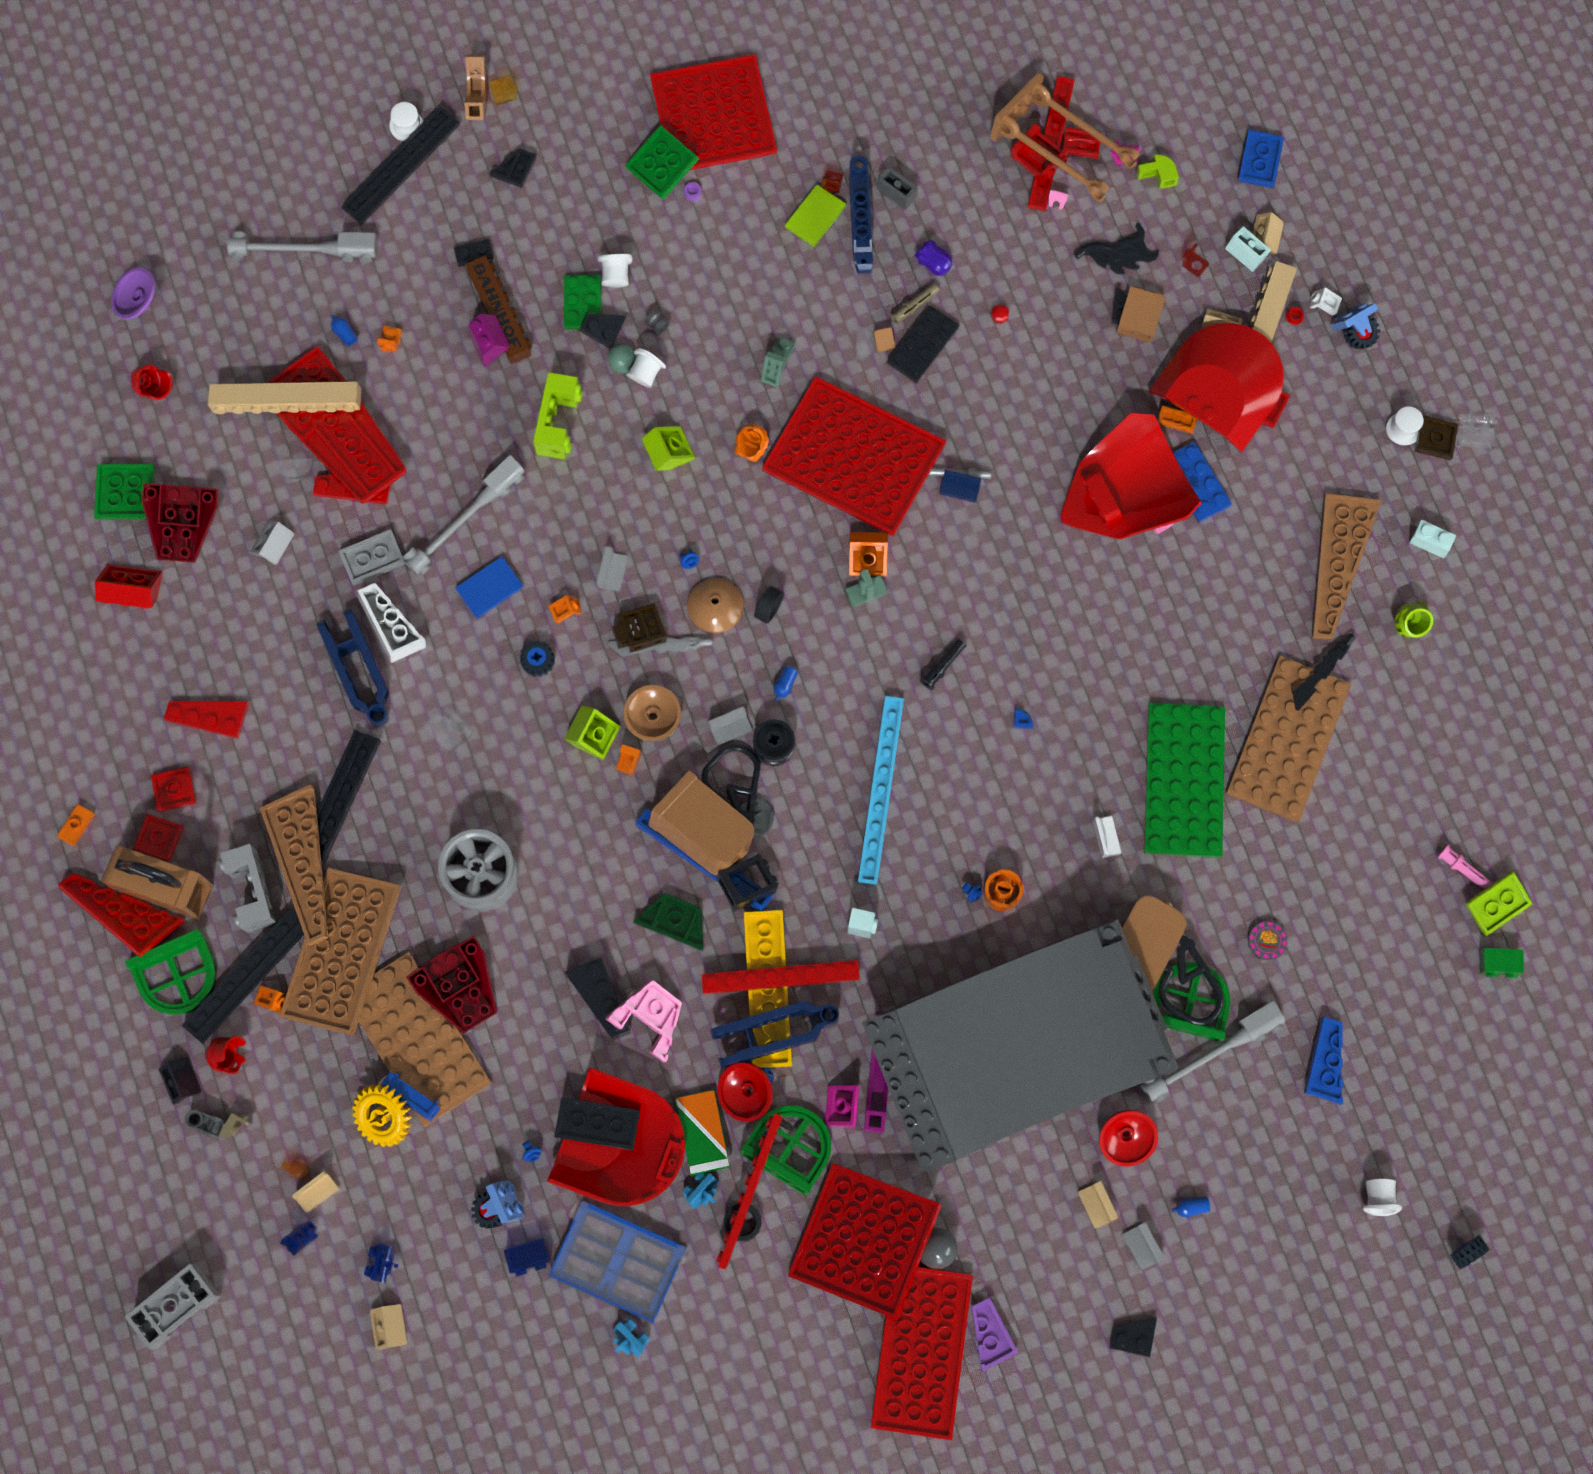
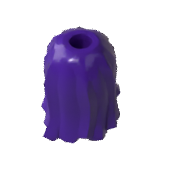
M935 241L923 242L922 248L918 249L914 255L918 259V264L926 266L935 275L944 276L947 274L953 264L950 254L940 248Z

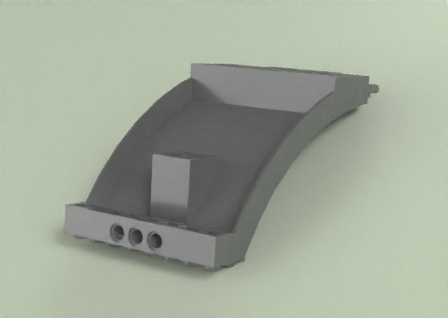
M1118 919L1054 941L1049 945L988 968L862 1022L922 1172L955 1162L979 1149L1047 1119L1179 1069L1164 1033L1167 1029L1138 956L1137 954H1132Z

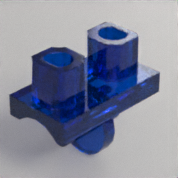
M308 1220L280 1241V1244L286 1246L287 1250L295 1256L318 1237L315 1233L317 1227Z
M383 1244L370 1246L368 1255L375 1258L374 1266L367 1265L364 1275L371 1278L372 1281L385 1283L387 1275H391L392 1268H398L399 1264L393 1263L395 1255H392L393 1247Z

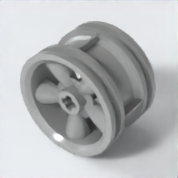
M482 829L463 831L451 838L440 854L438 870L441 882L453 900L466 909L473 911L495 909L504 904L516 888L518 867L515 858L505 841L493 832ZM486 845L489 847L484 855L476 854L475 846ZM461 853L466 857L463 865H453ZM504 855L507 863L506 873L492 870L491 862ZM476 865H479L480 867L479 872H476L475 870ZM463 876L469 880L464 894L457 891L452 884V881ZM488 879L497 888L481 896L480 882Z

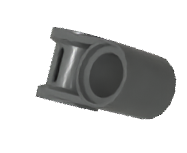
M190 1110L185 1115V1123L189 1127L217 1140L222 1124L226 1123L225 1120L198 1110ZM199 1114V1123L193 1125L191 1123L192 1116Z

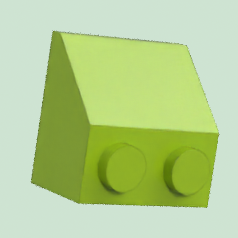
M681 426L654 427L641 438L656 471L671 470L695 459Z
M581 706L564 739L576 748L604 760L621 726L595 708Z

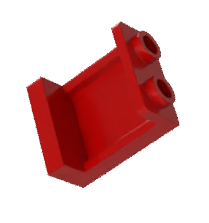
M1035 123L1025 135L1066 163L1068 160V149L1061 150L1040 133L1041 127ZM1019 140L1011 148V158L1043 183L1055 175L1058 166Z

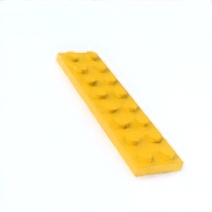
M783 910L744 912L747 970L785 967ZM787 987L748 991L750 1017L788 1006ZM789 1018L754 1028L753 1031L758 1047L771 1044L774 1040L781 1041L790 1038ZM791 1049L754 1059L752 1064L760 1068L792 1067Z

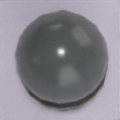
M932 1229L920 1262L929 1269L942 1270L951 1265L958 1253V1245L954 1236L944 1229Z

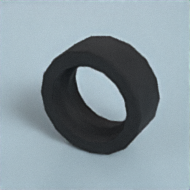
M769 586L757 604L754 617L768 624L777 613L782 603L784 592Z
M739 1204L731 1206L725 1214L724 1228L726 1232H731L732 1230L730 1222L734 1212L739 1211ZM750 1205L748 1212L754 1218V1227L749 1233L740 1234L738 1242H748L754 1239L761 1229V1216L752 1205Z

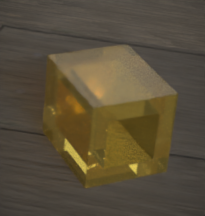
M510 76L489 82L496 106L517 100L515 94L518 92L515 81H511Z

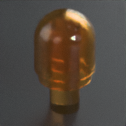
M285 1161L282 1162L281 1169L289 1171L288 1175H291V1177L304 1179L309 1174V1168L304 1163L292 1161V1164Z

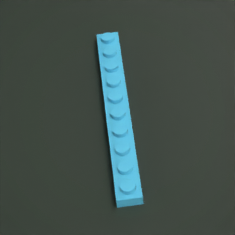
M885 696L858 877V883L877 886L904 698Z

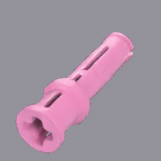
M1449 844L1437 856L1438 859H1443L1447 862L1452 870L1457 869L1484 890L1493 884L1491 880L1468 864L1462 854L1458 855L1453 851Z

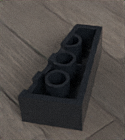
M601 958L564 972L612 1041L631 1033L627 1022L622 1029H618L605 1019L620 1004Z

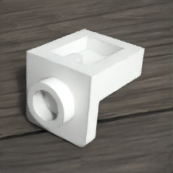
M1322 288L1311 295L1309 307L1311 309L1319 307L1330 315H1335L1342 298L1329 289Z

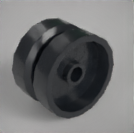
M772 719L761 723L753 735L754 754L760 762L768 766L775 767L785 764L794 754L795 737L793 730L781 720Z

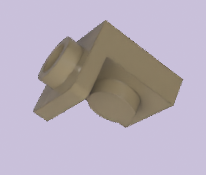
M240 1112L237 1115L231 1113L219 1134L230 1139L231 1136L234 1137L237 1134L240 1122L248 1127L252 1124L248 1122L249 1117Z

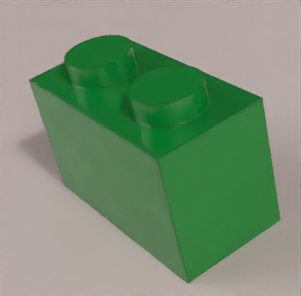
M1483 948L1479 951L1480 974H1485L1487 978H1498V975H1506L1507 979H1517L1518 976L1524 973V950Z

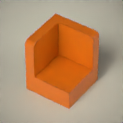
M622 744L616 770L634 776L642 755L641 750Z

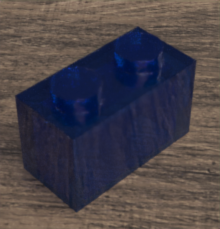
M543 1238L504 1250L509 1272L511 1275L515 1274L516 1277L528 1274L527 1270L535 1268V1271L547 1268L546 1264L551 1263Z

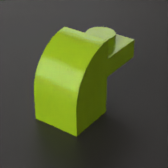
M1154 155L1151 163H1141L1138 165L1136 172L1138 180L1155 176L1159 189L1177 186L1179 179L1176 165L1170 158L1164 155Z

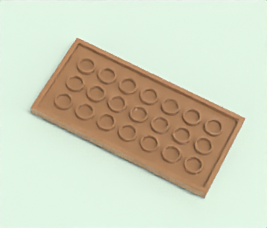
M1279 656L1226 795L1299 823L1351 683L1331 675L1326 680L1321 679L1314 687L1317 691L1297 711L1295 710L1292 691L1316 672L1313 668Z
M328 868L323 881L328 938L312 946L307 944L306 938L304 939L279 1017L354 1036L401 886Z
M410 952L373 975L359 1023L389 1072L393 1074L399 1073V1079L433 1103L436 1100L439 1102L438 1108H440V1111L432 1120L434 1122L492 1083L459 1030L413 990L406 976L419 966ZM414 1111L423 1127L432 1123Z

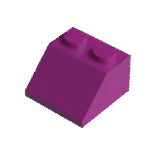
M480 314L469 323V337L483 367L488 366L510 347L495 315Z

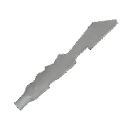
M666 638L665 643L630 653L628 646L618 649L616 641L608 642V646L621 657L650 650H655L659 654L666 651L675 653L676 651L685 652L689 649L696 650L703 646H711L712 638Z

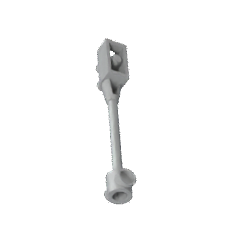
M236 231L232 233V237H228L227 249L228 254L234 260H243V256L249 255V250L320 251L342 257L344 262H352L354 257L368 263L371 262V258H376L378 240L375 233L338 232V240L320 244L249 243L246 233Z
M509 455L481 482L486 488L477 496L475 502L423 552L413 547L403 556L404 562L416 575L419 573L423 575L431 568L428 565L431 562L428 556L477 509L498 498L500 495L504 498L511 491L509 487L513 483L517 485L525 477L522 474L525 471L520 464Z
M1274 1001L1240 1020L1238 1025L1241 1029L1230 1036L1224 1043L1164 1079L1159 1076L1156 1079L1142 1083L1141 1088L1150 1102L1154 1100L1156 1103L1161 1102L1167 1098L1165 1094L1169 1092L1167 1088L1169 1084L1231 1047L1253 1042L1254 1040L1256 1043H1259L1267 1038L1265 1034L1272 1030L1273 1033H1276L1284 1028L1282 1025L1285 1023L1283 1014Z

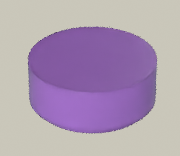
M696 182L687 183L684 186L685 198L689 201L700 199L702 195L701 186Z

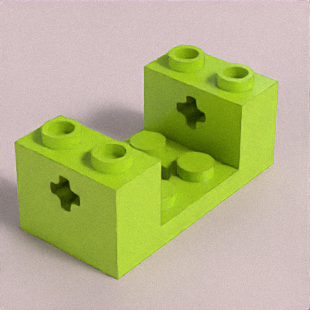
M548 372L533 440L537 455L566 460L567 454L571 453L572 443H570V436H568L567 430L553 427L554 422L551 421L552 417L556 416L557 405L577 408L578 402L582 401L583 391H581L578 377Z

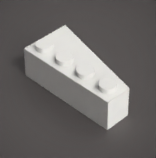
M376 583L358 590V598L391 663L426 648L425 639L404 618L399 609L391 603V600Z

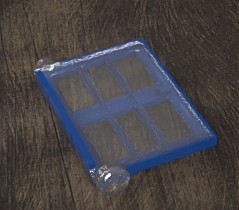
M576 1199L569 1214V1217L574 1220L548 1276L654 1323L679 1264H684L689 1254L685 1252L686 1247L594 1205Z

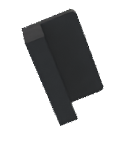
M188 1057L168 1061L159 1068L173 1105L180 1103L187 1097L201 1093V1088Z

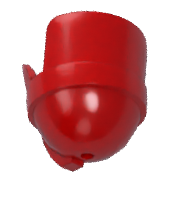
M154 364L141 365L131 372V385L134 392L141 397L162 400L171 391L172 377L168 371L159 370Z
M239 1036L215 1038L206 1049L205 1059L216 1072L237 1074L241 1065L246 1062L245 1057L237 1053V1047L246 1045V1041Z

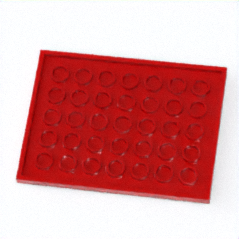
M815 376L764 463L762 471L894 537L946 446L947 441Z

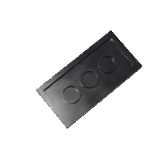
M929 305L887 360V364L915 383H918L957 332L960 325Z
M561 1097L554 1138L633 1151L640 1110Z

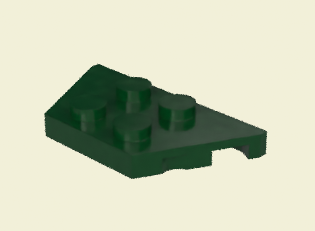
M665 893L633 921L636 925L703 952L701 908Z

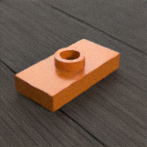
M1162 405L1157 421L1161 426L1193 434L1197 419L1185 411Z
M77 804L56 837L75 847L95 814Z

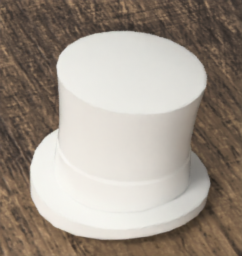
M400 102L391 110L390 131L397 140L405 142L424 123L416 107L409 102Z
M611 254L598 256V261L602 263L601 284L603 286L620 288L629 285L628 265L632 262V255Z
M636 349L634 354L637 357L627 376L633 381L651 388L661 368L665 369L666 366L649 351Z
M1414 407L1401 408L1386 424L1388 437L1399 445L1405 446L1415 443L1418 430L1422 427L1424 421L1422 413Z
M1373 1179L1365 1182L1368 1205L1363 1206V1210L1366 1213L1375 1216H1390L1402 1210V1206L1397 1204L1395 1180Z

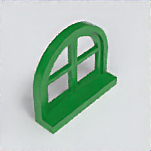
M199 929L155 947L141 957L135 956L125 961L143 1000L150 1007L164 1014L182 1015L196 1010L212 993L215 986L216 966L204 935ZM197 947L204 967L181 977L174 957ZM167 961L174 980L150 990L143 971ZM205 971V981L201 990L190 1000L183 981ZM176 984L183 1003L176 1005L166 1004L158 1000L153 994Z
M1185 962L1186 973L1198 967L1195 962ZM1178 964L1172 966L1174 973L1171 979L1178 975ZM1208 967L1224 997L1223 1008L1217 1017L1215 1027L1193 1025L1180 1017L1161 1013L1168 1029L1223 1042L1230 1012V994L1222 977ZM1166 972L1162 973L1153 990V996L1158 1008L1160 1005L1159 986ZM1203 974L1192 979L1189 993L1166 987V992L1188 998L1185 1013L1190 1016L1195 1000L1213 1005L1217 1004L1215 1000L1196 995L1200 976H1204Z
M782 1106L768 1112L758 1122L743 1145L740 1155L753 1162L755 1154H760L762 1148L756 1144L767 1129L766 1124L769 1116L773 1117L774 1113L783 1116V1118L797 1117L803 1119L793 1137L778 1129L777 1133L790 1142L779 1159L769 1153L763 1170L807 1197L828 1163L831 1154L830 1134L824 1122L812 1111L799 1106ZM809 1124L814 1127L820 1138V1154L799 1142ZM796 1145L818 1159L807 1177L785 1163Z

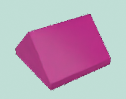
M828 1086L824 1123L826 1126L855 1129L859 1086Z

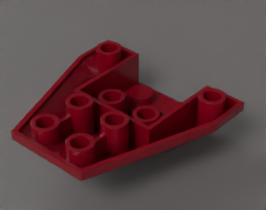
M143 483L142 504L157 560L196 563L218 508L219 489Z
M474 935L449 947L406 976L415 993L463 1034L497 1013L485 954Z

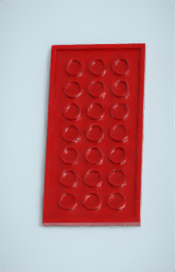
M917 1268L898 1320L888 1316L885 1318L871 1429L952 1441L973 1275Z

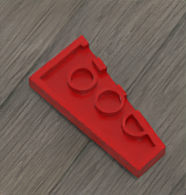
M333 474L315 477L314 496L358 501ZM391 485L367 503L388 505Z
M169 701L163 720L238 739L249 702Z

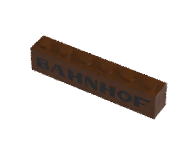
M485 255L466 263L468 274L487 314L496 316L510 345L505 351L510 364L530 357L531 343L528 338L525 339L523 336L525 331L521 322L517 324L515 318L518 316L514 307L510 308L508 304L510 299L507 292H502L501 287L503 284L500 277H495L494 271L496 269L492 260L488 262Z

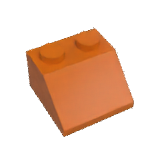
M850 532L849 576H860V572L868 569L870 576H887V532Z

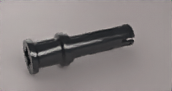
M957 639L938 663L930 666L929 672L920 678V682L926 688L933 690L937 681L945 676L946 669L967 645L962 640Z

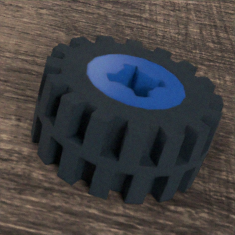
M538 640L534 643L533 641L529 642L530 644H526L524 649L521 650L520 662L522 668L533 677H536V675L542 677L543 674L547 675L548 671H551L553 669L552 666L555 664V657L551 647L543 641L542 643Z
M1479 1235L1457 1248L1450 1256L1458 1268L1462 1269L1479 1259L1490 1249Z

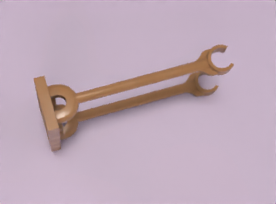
M1038 72L996 115L990 139L996 142L1002 135L1008 139H1019L1084 184L1092 198L1101 202L1106 197L1103 193L1109 189L1108 185L1100 180L1088 179L1020 132L1017 124L1019 118L1027 114L1033 103L1040 107L1050 106L1115 151L1126 167L1132 169L1137 164L1133 160H1136L1140 154L1132 147L1119 146L1052 100L1049 91L1042 85L1044 76Z

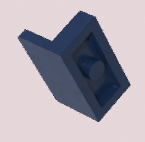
M945 470L940 494L976 503L981 478Z

